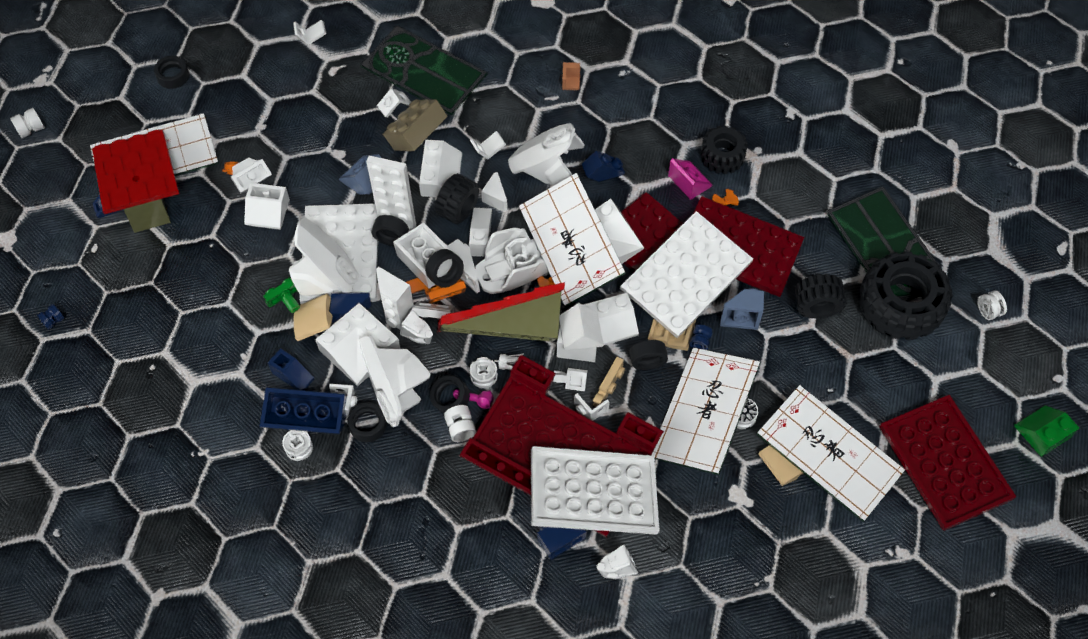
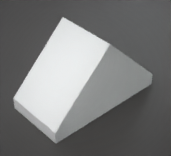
M496 172L481 191L482 202L506 212L508 211L507 199L498 172Z

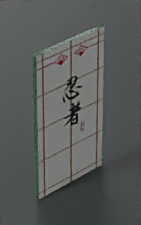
M204 113L90 145L92 152V148L100 144H110L119 139H129L134 135H144L152 130L163 129L175 176L219 164Z
M577 173L519 205L554 284L565 282V288L561 293V299L565 306L626 274Z
M693 348L660 428L664 432L651 456H654L656 460L719 475L760 367V361Z
M800 385L796 387V390L757 433L760 438L862 522L867 520L869 514L905 471L904 468Z

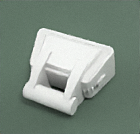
M411 311L401 324L400 335L416 343H431L433 333L429 325L414 311Z
M625 545L607 554L597 565L598 571L604 578L619 579L638 574L634 560Z

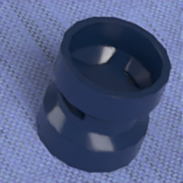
M51 304L45 312L37 314L39 320L48 330L53 328L56 322H61L65 319L54 304Z
M705 325L694 326V336L690 340V347L708 350V340L712 336V329Z

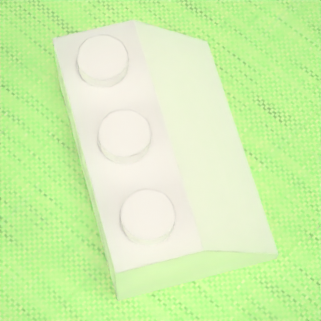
M425 140L419 182L421 196L437 197L444 183L452 175L460 174L461 151L445 141Z
M423 222L393 243L397 256L429 289L435 283L426 275V263L435 252L441 249H451ZM452 259L446 260L440 265L437 277H442L448 273L452 266Z
M378 267L376 272L386 322L393 328L401 329L402 322L414 306L410 285Z
M628 293L584 304V306L598 312L603 346L639 336L634 308Z

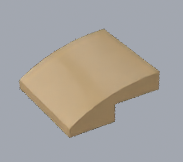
M328 294L301 304L300 309L294 312V333L297 341L330 328L333 316L329 312L331 298Z
M653 319L648 340H659L665 343L666 347L688 351L696 320L676 338L658 321Z
M772 444L758 453L782 486L806 473Z

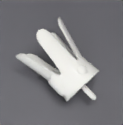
M524 353L509 356L500 354L499 360H494V362H499V369L511 370L513 368L511 365H515L519 358L517 356L524 355Z

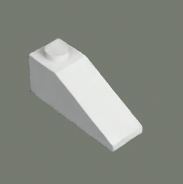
M492 208L473 209L469 239L471 256L485 257V249L490 239Z
M457 239L447 246L463 260L464 270L460 279L478 293L480 288L471 256V249L466 243L463 244Z

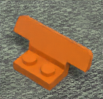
M419 278L406 282L410 285L412 294L424 290L430 304L464 293L466 290L465 282L461 281V279L450 287L442 288L435 284L429 289Z

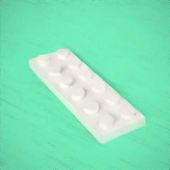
M369 155L366 162L377 216L391 215L398 217L408 225L409 231L416 227L406 163Z

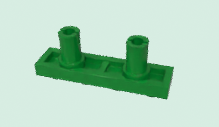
M291 277L285 279L280 286L270 288L263 295L265 303L269 308L283 301L291 313L300 309V305L292 296V294L297 292V289Z

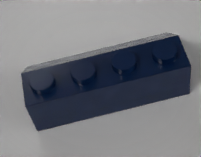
M266 388L259 427L340 434L347 417L345 413L347 397L345 394Z

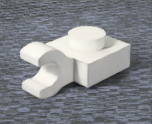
M568 368L567 373L554 370L556 375L553 382L566 383L565 389L585 391L588 370Z

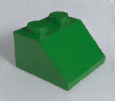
M1043 406L1014 425L1040 457H1043L1072 438L1079 429L1078 425L1066 412L1048 406Z

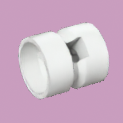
M34 108L26 110L24 116L18 114L10 118L21 139L31 135V130L38 132L45 128Z
M457 405L445 411L444 417L453 442H463L474 437L476 428L471 420L472 417L468 406Z

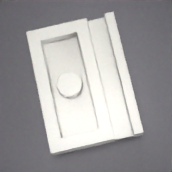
M417 302L412 307V311L419 317L440 319L442 315L454 313V306Z

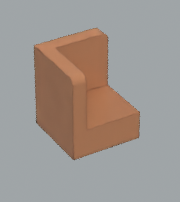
M563 63L562 90H579L580 63Z

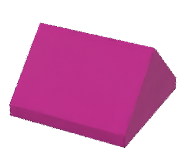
M671 159L668 176L690 200L711 188L712 184L691 161Z

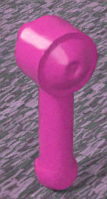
M456 389L453 392V396L455 399H458L459 397V389ZM490 390L483 391L480 395L470 393L469 401L477 402L478 406L483 409L489 408L494 400Z

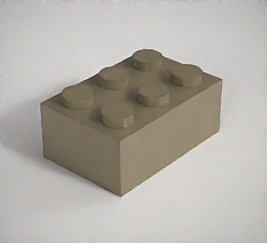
M416 99L409 104L410 107L400 113L395 122L388 125L383 135L394 151H415L447 118V114L437 100Z

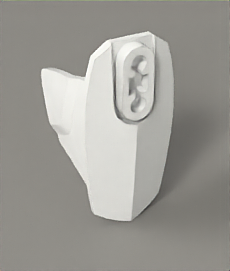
M573 124L559 125L520 146L508 159L510 170L513 174L525 172L546 184L556 185L572 176L560 155L563 153L567 154L568 150L584 148V143L575 133Z
M306 217L301 218L297 223L295 231V246L304 257L295 261L289 267L291 279L299 294L302 296L329 293L337 289L347 293L353 290V284L358 281V274L349 257L317 225Z
M519 228L494 232L486 246L485 258L475 268L480 286L483 291L490 294L515 289L549 272L535 240L529 238L525 229ZM505 247H508L514 258L515 269L512 270L507 278L491 282V280L485 281L484 279H490L485 267L506 260Z
M365 336L359 340L377 401L386 421L392 427H396L399 425L402 412L420 403L421 398L413 388L428 380L431 376L430 372L409 350L377 348L373 337Z

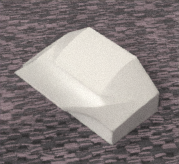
M247 158L232 167L233 175L231 179L239 192L242 193L248 190L250 183L258 184L270 177L272 173L263 159L254 160Z

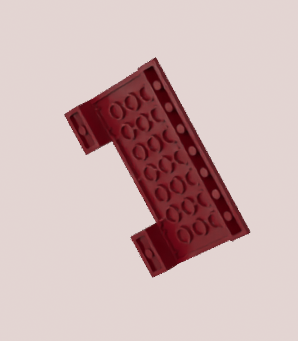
M520 355L511 369L510 378L473 439L470 438L460 453V457L531 495L532 446L651 456L664 431L629 412L625 415L617 433L606 429L547 397L546 394L556 373ZM594 530L605 537H607V535L610 532Z

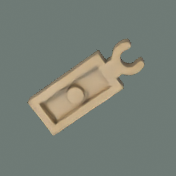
M616 357L599 387L598 393L593 399L594 407L603 403L609 394H613L617 385L615 383L617 378L621 379L625 371L623 359Z

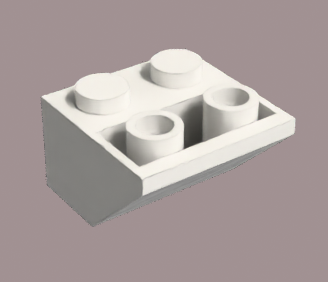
M250 183L245 198V225L281 230L290 200L286 187Z

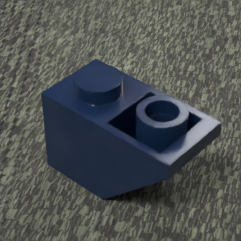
M595 151L582 163L587 178L598 182L625 174L622 167L623 163L619 158L599 151Z
M281 348L268 362L272 374L296 390L304 391L314 380V377L296 358Z

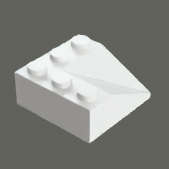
M609 199L595 209L621 264L644 249V246L612 199Z
M360 303L315 339L319 351L357 386L369 377L359 343L361 338L372 336L377 348L400 349L399 339Z

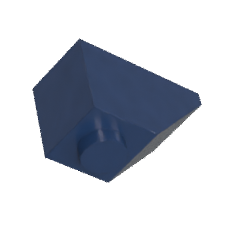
M370 293L331 294L330 313L333 316L332 322L336 323L358 303L366 310L371 307Z
M542 526L537 533V540L550 560L586 539L585 529Z

